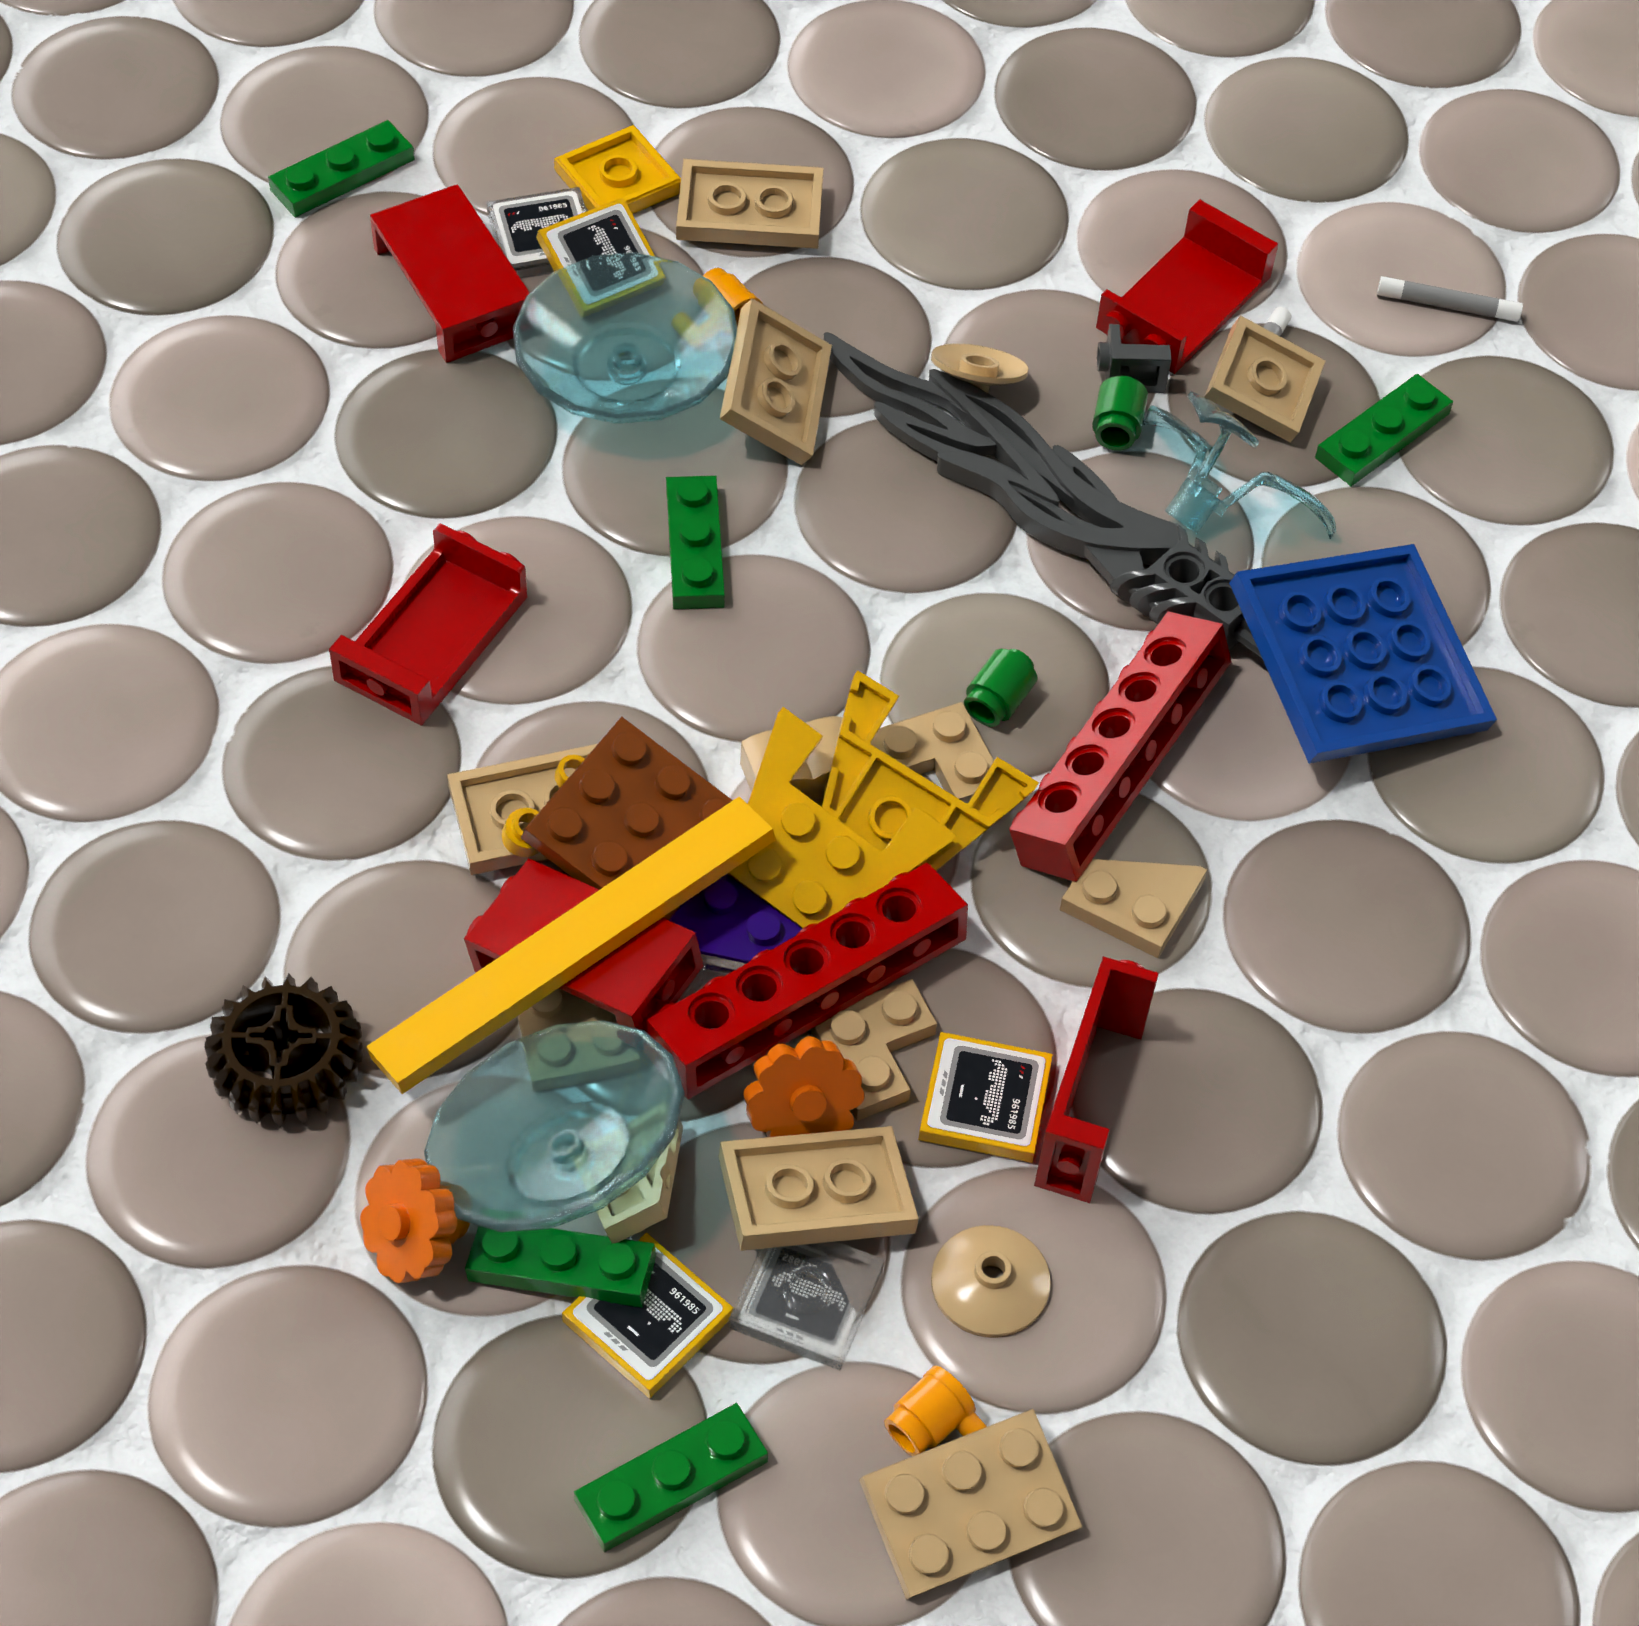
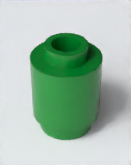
M1115 376L1106 379L1100 385L1092 428L1096 440L1103 447L1110 450H1125L1131 447L1134 441L1140 437L1148 399L1147 389L1141 382L1129 376Z
M1001 648L995 650L966 689L967 697L964 699V706L970 716L989 727H996L1001 721L1009 720L1037 683L1038 677L1032 660L1025 653L1017 649L1008 650Z

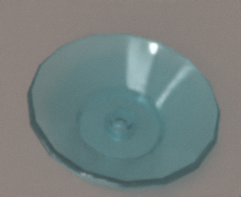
M641 253L592 256L554 271L526 296L513 326L516 363L538 394L573 415L614 424L663 420L702 403L728 378L737 337L735 311L712 281L678 261Z
M599 1020L553 1025L507 1043L464 1075L437 1110L424 1150L427 1165H433L439 1170L440 1188H446L453 1194L454 1211L457 1219L498 1232L552 1229L603 1209L648 1174L675 1136L685 1095L675 1058L646 1031Z

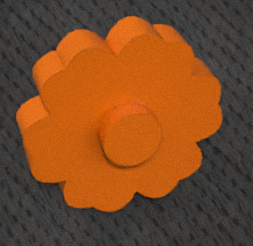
M807 1036L801 1039L795 1048L786 1044H777L770 1049L767 1055L755 1062L753 1070L757 1081L749 1084L743 1092L747 1104V1116L755 1130L765 1132L767 1137L852 1129L854 1118L850 1110L861 1105L865 1097L861 1087L862 1076L853 1061L844 1059L836 1043L826 1040L820 1041L815 1037Z
M421 1158L398 1160L395 1164L380 1165L365 1187L369 1205L362 1210L360 1215L361 1226L364 1231V1245L368 1251L377 1253L378 1271L382 1275L390 1277L395 1283L413 1282L421 1278L438 1276L444 1265L452 1257L451 1245L466 1234L470 1225V1209L465 1197L457 1191L440 1186L439 1170L433 1165H427Z

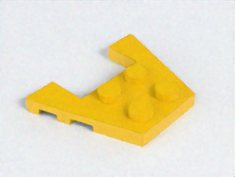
M857 670L851 681L821 807L882 851L916 805L957 834L950 845L919 865L921 866L928 862L938 871L1032 794L1039 782L999 757H996L968 803L953 796L871 745V741L897 702L899 695Z
M782 707L777 714L748 801V805L773 828L776 841L727 874L803 929L809 924H818L841 911L850 901L856 898H864L884 887L898 874L914 870L934 854L950 845L957 834L916 805L885 849L879 850L790 784V781L820 743L823 736L789 710Z

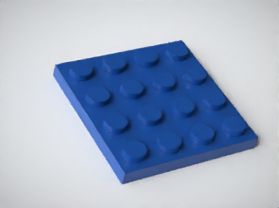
M1415 544L1238 571L1229 582L1309 764L1487 731L1497 721Z

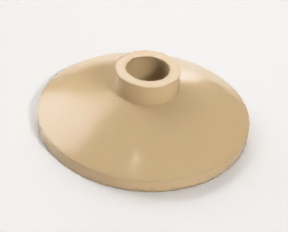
M944 344L935 347L931 354V361L942 371L959 380L968 382L987 393L990 390V386L1008 385L1026 379L1029 370L1027 364L1016 356L979 345Z
M993 1225L968 1228L951 1237L939 1250L931 1275L933 1296L945 1317L958 1328L968 1333L989 1338L1006 1337L1016 1334L1035 1322L1046 1306L1051 1285L1049 1268L1040 1250L1022 1234L1005 1227ZM994 1266L1001 1269L1003 1275L998 1278H990L983 1273L982 1268Z

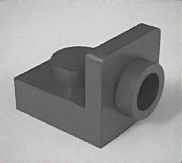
M1109 324L1107 341L1098 342L1097 371L1105 372L1106 379L1115 376L1132 377L1141 382L1146 387L1148 393H1165L1171 364L1170 345L1121 344L1120 325Z

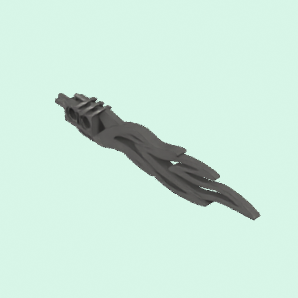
M824 333V341L832 345L830 359L833 364L860 391L876 401L874 403V416L900 440L937 461L938 474L991 496L1006 509L1017 525L1036 539L1064 552L1087 558L1110 584L1112 593L1125 602L1130 603L1132 607L1145 616L1150 617L1156 624H1159L1167 611L1221 623L1224 627L1229 651L1240 642L1261 657L1229 584L1234 574L1229 571L1228 562L1224 555L1216 551L1215 559L1212 560L1209 558L1206 543L1196 537L1195 547L1190 545L1186 529L1177 523L1152 516L1118 501L1107 485L1076 456L1059 445H1054L1053 449H1051L1041 435L1021 415L982 389L936 369L929 370V381L905 374L880 363L834 334ZM923 400L932 402V403H934V404H937V405H939V406H941V407L947 409V410H948L949 412H951L954 416H956L962 423H960L958 420H956L955 418H953L952 416H950L949 414H947V413L944 412L943 410H941V409L935 407L934 405H932V404H930V403H927V402H925V401H923ZM994 455L998 459V461L984 456ZM1059 499L1083 520L1059 507ZM1143 564H1153L1148 569L1143 567Z

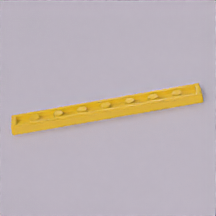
M740 796L367 1045L366 1048L370 1058L399 1092L404 1094L776 841L773 828Z

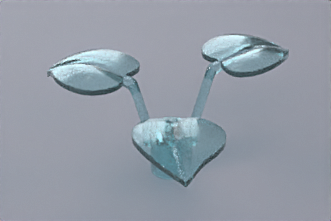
M1190 391L1187 397L1193 404L1200 423H1215L1220 426L1221 433L1214 446H1212L1202 435L1191 429L1177 416L1159 407L1150 406L1143 425L1163 427L1184 435L1196 452L1187 478L1164 510L1181 524L1198 534L1213 511L1222 516L1229 506L1258 486L1265 485L1287 493L1309 508L1322 521L1329 539L1335 534V520L1319 499L1302 487L1271 472L1260 473L1223 500L1217 498L1223 489L1207 477L1231 433H1234L1254 448L1259 444L1257 438L1235 417L1220 411L1207 398ZM1207 451H1208V452H1209V455H1208L1206 461L1204 462V464H1203V466H1202V463H1203V461H1204V459H1205V456H1206V454H1207Z

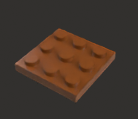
M621 716L524 829L521 839L572 878L600 890L733 800ZM680 905L679 907L665 915L663 918L670 921L682 905Z

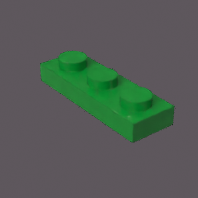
M386 120L268 176L270 191L296 218L414 161V148L389 120Z
M1415 374L1320 443L1317 447L1315 459L1352 487L1448 416L1453 400L1419 374Z
M717 476L666 477L673 609L724 608L725 592Z
M481 1218L465 1266V1272L470 1282L575 1298L579 1296L642 1308L657 1254L654 1243L628 1239L618 1243H611L608 1236Z
M736 1402L575 1490L574 1501L605 1553L768 1462V1452Z

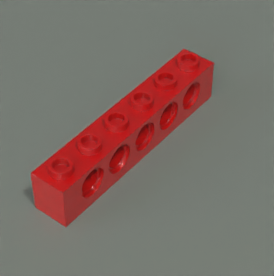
M1167 611L1157 627L1148 633L1143 646L1130 664L1121 670L1116 683L1105 698L1097 703L1092 716L1078 735L1070 740L1065 753L1051 772L1043 777L1033 797L1024 809L1015 815L1009 830L1021 866L1074 882L1078 881L1232 661L1223 624Z
M928 862L910 872L900 873L884 887L864 898H856L850 901L841 911L818 924L807 925L796 936L771 950L767 949L759 952L745 965L725 976H717L711 979L702 989L679 1002L669 1003L660 1008L654 1016L647 1019L649 1054L687 1100L767 1055L775 1045L788 1043L833 1017L838 1012L847 1009L965 941L967 936L968 904Z

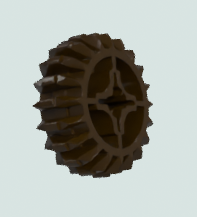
M289 973L283 981V985L273 986V983L265 976L261 985L262 990L253 992L243 985L240 992L242 1001L235 1002L224 999L222 1007L224 1016L212 1017L210 1024L212 1035L205 1037L206 1041L204 1044L207 1055L206 1069L208 1076L214 1081L216 1093L221 1099H229L230 1107L235 1110L236 1114L248 1109L251 1119L258 1123L268 1113H272L274 1123L281 1127L286 1114L295 1113L296 1118L304 1124L308 1116V1109L315 1107L326 1115L329 1109L328 1097L344 1100L347 1093L346 1082H357L359 1075L357 1063L362 1062L364 1057L363 1045L360 1042L362 1037L361 1026L356 1021V1018H354L352 1007L348 1004L347 1000L339 1002L337 992L333 990L332 986L319 992L318 983L311 976L299 987L296 986L295 979ZM296 1022L310 1024L321 1030L323 1033H317L316 1028L302 1027ZM289 1037V1038H290V1043L288 1042L289 1048L286 1049V1046H287V1038ZM282 1050V1060L279 1062L278 1056L281 1057L280 1051ZM243 1066H252L253 1071L267 1072L272 1076V1079L258 1076Z

